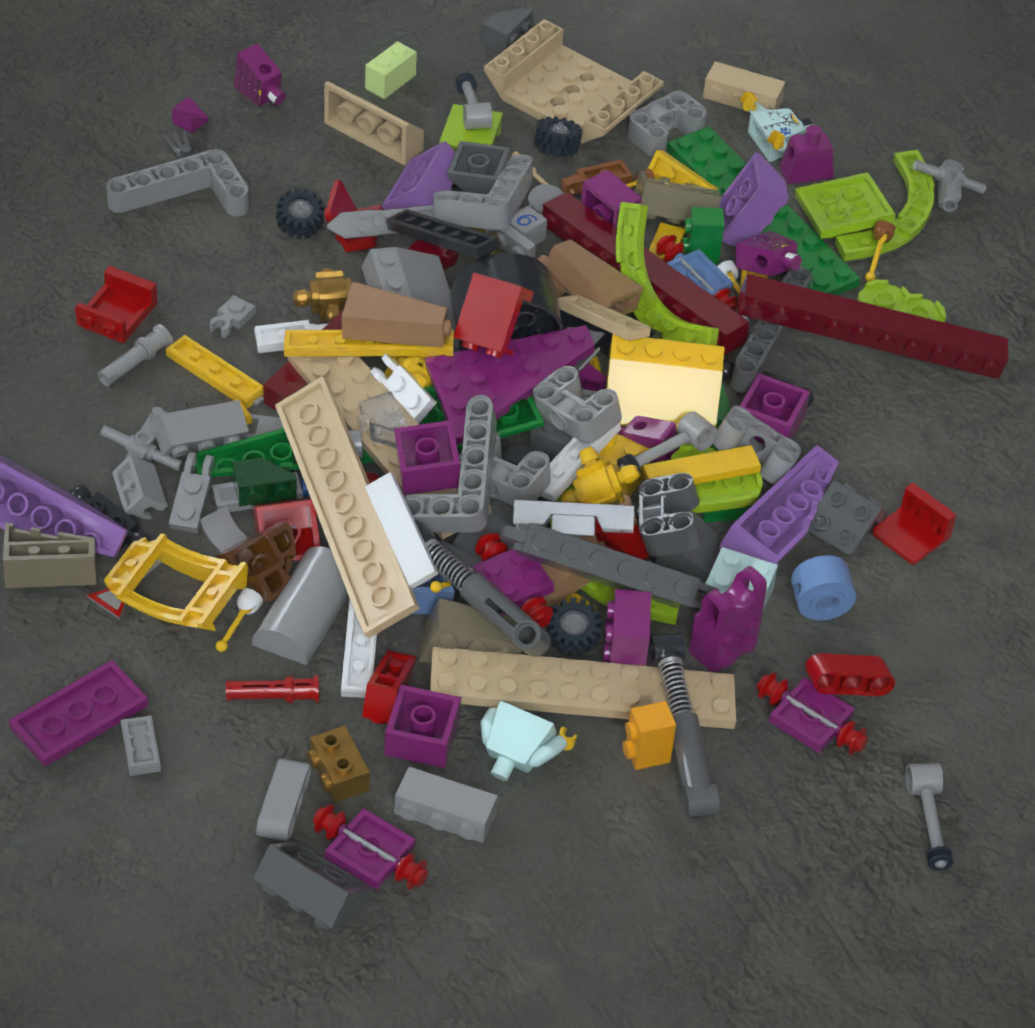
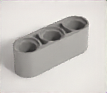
M279 758L258 818L257 836L284 842L290 841L309 784L311 764Z

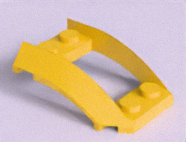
M160 534L156 540L148 542L145 537L132 542L103 581L117 599L149 616L173 624L216 631L213 624L214 620L237 589L243 590L247 586L248 566L245 562H241L239 566L231 565L225 559L202 555L167 539L166 534ZM157 559L185 575L204 582L185 610L157 603L133 591Z

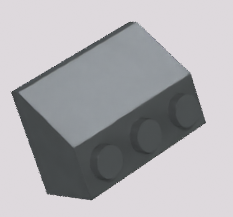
M298 840L270 844L253 877V880L262 885L261 889L272 896H281L288 901L287 905L290 908L301 913L306 912L314 917V922L317 925L326 929L346 925L375 890L372 886L332 863Z

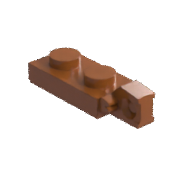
M620 159L577 169L575 174L562 178L560 190L572 196H576L578 193L582 194L583 182L605 170L610 171L624 184L631 183L633 175Z

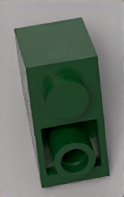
M263 458L232 462L233 483L239 507L297 498V478L295 474Z

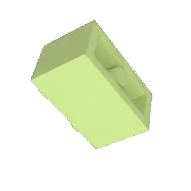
M398 41L365 65V89L383 99L387 98L416 76L417 52Z

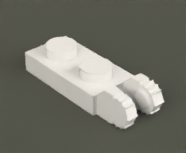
M385 354L381 359L394 371L392 375L388 378L381 369L376 367L370 372L376 380L385 385L419 424L437 402L406 368L400 366L395 359Z

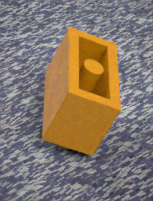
M662 701L631 708L629 722L625 723L627 737L626 741H623V752L626 759H631L635 770L670 763L676 723L667 702Z

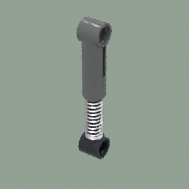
M415 521L437 571L460 591V596L526 654L535 657L543 655L550 647L551 642L547 630L534 621L480 573L473 574V571L466 567L465 564H462V561H459L458 558H455V555H451V552L438 542L433 531L422 523ZM505 611L518 624L514 627L500 615L501 612ZM536 632L534 641L527 644L528 636Z
M680 631L651 634L649 639L651 662L660 669L665 697H667L666 701L668 702L667 705L676 723L673 749L682 786L684 814L687 818L717 815L720 811L719 793L716 784L712 782L698 715L692 711V702L689 701L691 698L688 696L685 672H683L684 668L682 667L686 656L683 634Z

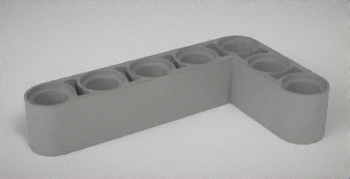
M218 149L115 177L106 184L108 208L116 213L130 211L211 187L225 211L229 215L238 217L245 215L249 210V189L228 155Z
M524 154L511 156L489 194L449 190L435 192L433 194V217L463 227L491 230L507 228L532 185L533 158Z
M484 395L474 396L467 403L458 494H416L404 497L411 514L416 513L412 515L414 520L425 525L433 533L479 532L487 525L497 424L493 403L489 397Z

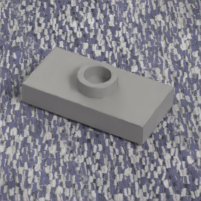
M152 715L121 720L129 776L160 772L161 764Z

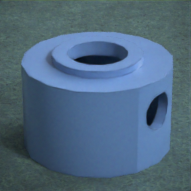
M831 555L817 556L798 565L792 573L791 582L799 611L808 619L817 621L830 620L843 615L855 604L856 592L847 563L840 557Z

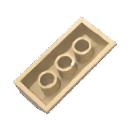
M329 81L325 83V124L403 165L408 164L411 158L424 150L423 129Z

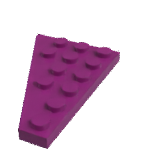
M584 325L510 340L508 349L514 351L513 356L503 354L502 358H497L485 354L487 348L479 347L478 351L472 349L456 351L454 356L439 355L425 358V367L446 421L452 420L456 444L460 445L463 444L466 407L471 398L478 395L489 397L493 403L497 420L509 412L510 407L522 398L526 400L532 396L533 389L554 371L564 366L574 367L579 360L585 359L594 353L595 344L587 326Z

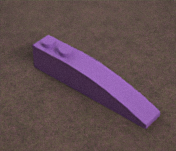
M816 445L731 526L719 548L724 547L777 565L807 534L810 523L817 512L816 506L824 496V492L831 481L839 461Z
M0 455L1 529L5 530V522L13 523L15 529L30 531L32 527L41 528V533L57 536L58 532L92 537L95 538L96 553L111 557L117 556L128 533L127 529L69 492Z

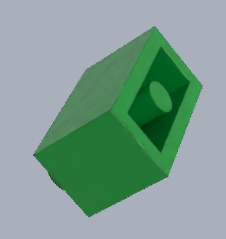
M691 207L690 217L685 218V233H688V236L682 239V243L685 245L683 253L688 254L700 249L715 265H719L724 232L723 208Z

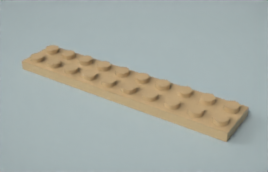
M359 356L288 357V361L308 384L321 376H324L329 381L348 430H361L362 447L385 474L391 472L395 476L404 495L394 428L419 425L385 385L376 380L371 374L369 367ZM459 487L417 494H458ZM489 504V514H490V513H491V505ZM454 533L437 534L443 540Z
M321 376L277 403L275 407L363 634L371 638L419 610L420 607L413 589L407 583L366 491L365 486L370 484L329 381L324 376Z
M433 646L430 691L461 697V704L498 707L501 700L522 710L629 720L631 708L666 701L667 698L665 697L659 667L543 656L535 657L457 648L444 649ZM683 670L686 677L685 681L687 682L686 686L688 687L687 691L689 692L688 696L691 698L689 701L692 702V711L698 715L700 726L734 729L736 724L734 674Z

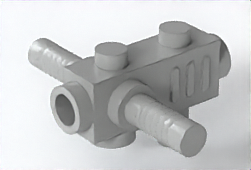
M947 159L939 167L919 160H915L913 164V170L931 175L938 181V207L947 212L957 209L958 202L961 199V187L980 194H984L986 190V184L966 178L962 173L964 170L963 166L957 161Z
M154 407L151 414L136 435L128 436L106 425L103 426L100 432L101 436L125 447V450L128 451L125 459L131 454L145 461L152 462V460H155L176 471H179L182 466V460L171 455L162 456L158 446H156L158 442L152 424L160 414L167 413L161 407Z

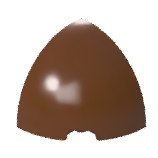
M284 522L241 541L216 555V558L225 559L231 565L239 566L241 562L247 563L246 588L259 593L263 598V602H271L280 595L291 578V575H289L291 561L296 557L295 539L289 522Z

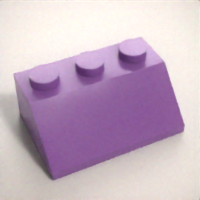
M444 141L411 158L382 207L385 210L430 206L433 205V194L442 190L452 191L450 188L453 182L447 177V172L455 155V151Z
M755 152L721 197L719 208H723L724 212L722 242L736 247L737 242L760 235L764 228L771 224L779 209L784 207L788 201L789 194L787 193L785 179L759 153Z

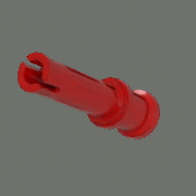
M292 675L285 677V680L270 681L227 680L226 701L240 699H285V702L293 703L294 700H313L314 703H319V675H314L313 678L296 679Z

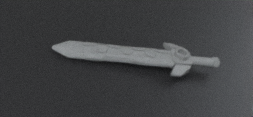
M433 205L378 211L341 212L327 224V228L345 239L399 234L398 232L388 230L386 219L405 209L433 217Z

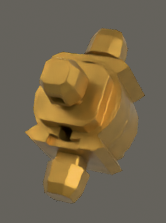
M323 268L320 272H315V281H309V291L303 289L293 292V304L297 307L311 305L312 314H319L320 322H331L344 309L351 287V279L343 277V270L334 271L331 268Z

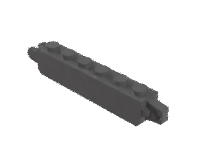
M521 523L519 529L504 525L499 537L514 543L513 550L518 551L517 555L617 589L651 592V600L677 609L701 611L702 602L695 600L696 593L700 592L706 595L716 588L701 583L699 578L534 523H529L528 525Z

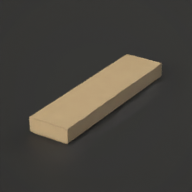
M579 294L558 298L560 310L628 341L650 337L651 327Z

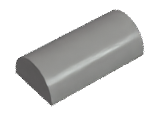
M312 547L305 552L292 573L290 580L254 634L252 646L308 665L349 596L330 548Z

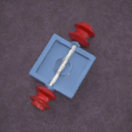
M666 235L658 241L656 254L658 256L665 255L664 262L733 311L737 310L738 297H729L733 282L700 249L683 255L685 245L682 242L676 244L677 237L675 235Z

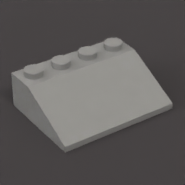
M399 247L369 250L362 265L367 286L446 307L447 319L452 320V329L455 332L456 325L451 303V293L439 256ZM454 338V352L460 351L458 339Z

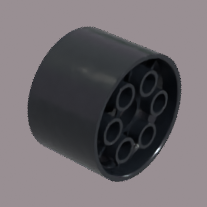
M501 253L484 257L467 266L457 276L452 285L451 303L456 326L473 273L515 284L534 292L531 303L523 300L510 340L564 330L552 274L542 262L533 257L517 253ZM458 339L460 351L468 349L462 347L463 341Z

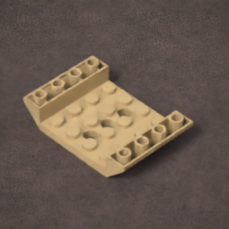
M545 19L484 66V72L502 101L538 120L546 119L549 116L553 119L554 116H557L559 119L567 118L568 122L570 120L574 121V124H579L580 128H582L580 142L582 144L607 134L664 86V81L645 71L631 81L563 45L564 29Z

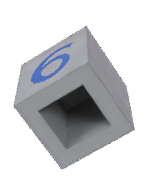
M528 206L514 215L509 224L511 227L531 240L535 245L546 239L547 219L542 214Z

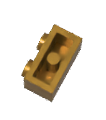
M345 726L310 737V751H307L308 762L311 764L312 769L317 768L320 774V785L325 793H330L334 803L369 791L370 772Z

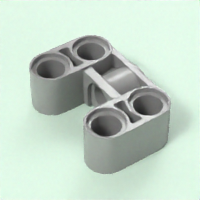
M673 91L630 113L627 135L631 142L647 155L653 157L656 150L666 152L670 130L677 128L684 135L705 128L707 111L686 92Z
M564 366L557 369L533 389L535 404L542 418L553 424L557 429L576 438L579 442L593 443L622 419L618 396L614 390L602 389L594 393L586 401L581 399L583 391L578 370L575 367Z
M733 406L718 427L717 437L713 443L720 451L752 445L758 459L763 463L760 470L762 477L772 484H776L791 470L801 453L800 446L794 440L777 432L740 406ZM754 436L761 437L762 439H764L765 443H758L754 439Z
M496 433L490 497L497 498L513 507L514 500L536 501L551 482L548 455L540 451L530 452L516 466L502 460L501 440L499 434ZM461 452L460 455H459L460 468H461L462 452Z

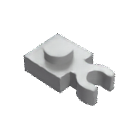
M233 295L217 310V317L211 319L210 331L213 332L215 329L221 328V337L229 336L232 326L240 329L256 314V306Z

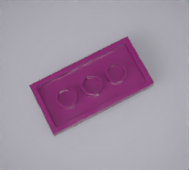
M111 660L9 719V728L37 760L46 767L117 725L121 720L127 719L147 707L148 698L118 665Z

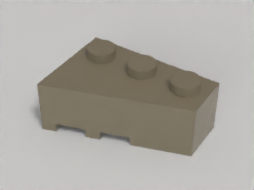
M639 170L635 192L642 198L641 204L648 205V219H656L659 216L665 217L668 222L681 224L682 221H685L686 217H690L691 207L719 208L721 195L717 190L690 183L684 185L670 182L671 178L662 177V180L647 178V172Z
M5 522L3 547L5 588L96 585L97 561L95 538L58 532L57 536L41 533V528L32 527L30 531L15 529L13 523Z
M439 598L419 633L418 662L431 663L433 646L444 649L457 648L521 654L522 652L521 649L472 606ZM502 614V616L514 627L516 624H518L509 615Z

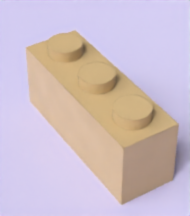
M715 61L705 78L703 98L744 110L742 107L743 103L739 99L746 91H750L757 97V103L766 109L775 110L782 103L785 81Z

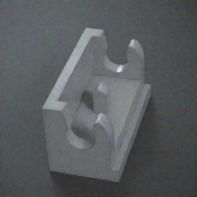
M130 454L112 472L124 512L129 516L132 514L142 519H151V513L145 511V509L153 507L155 510L163 511L168 506L154 464Z

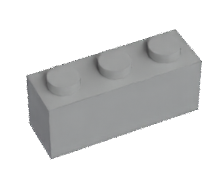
M239 400L163 413L152 424L161 455L172 454L173 457L184 456L192 450H199L200 452L219 445L242 440L249 432Z
M408 767L395 794L394 814L406 820H414L430 825L436 830H445L460 835L466 840L484 843L497 814L498 795Z

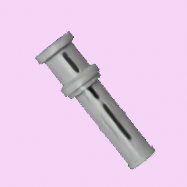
M161 324L154 326L151 333L145 337H139L134 347L97 373V376L100 377V382L104 386L109 387L143 360L153 359L157 351L164 346L169 347L173 344L170 332Z

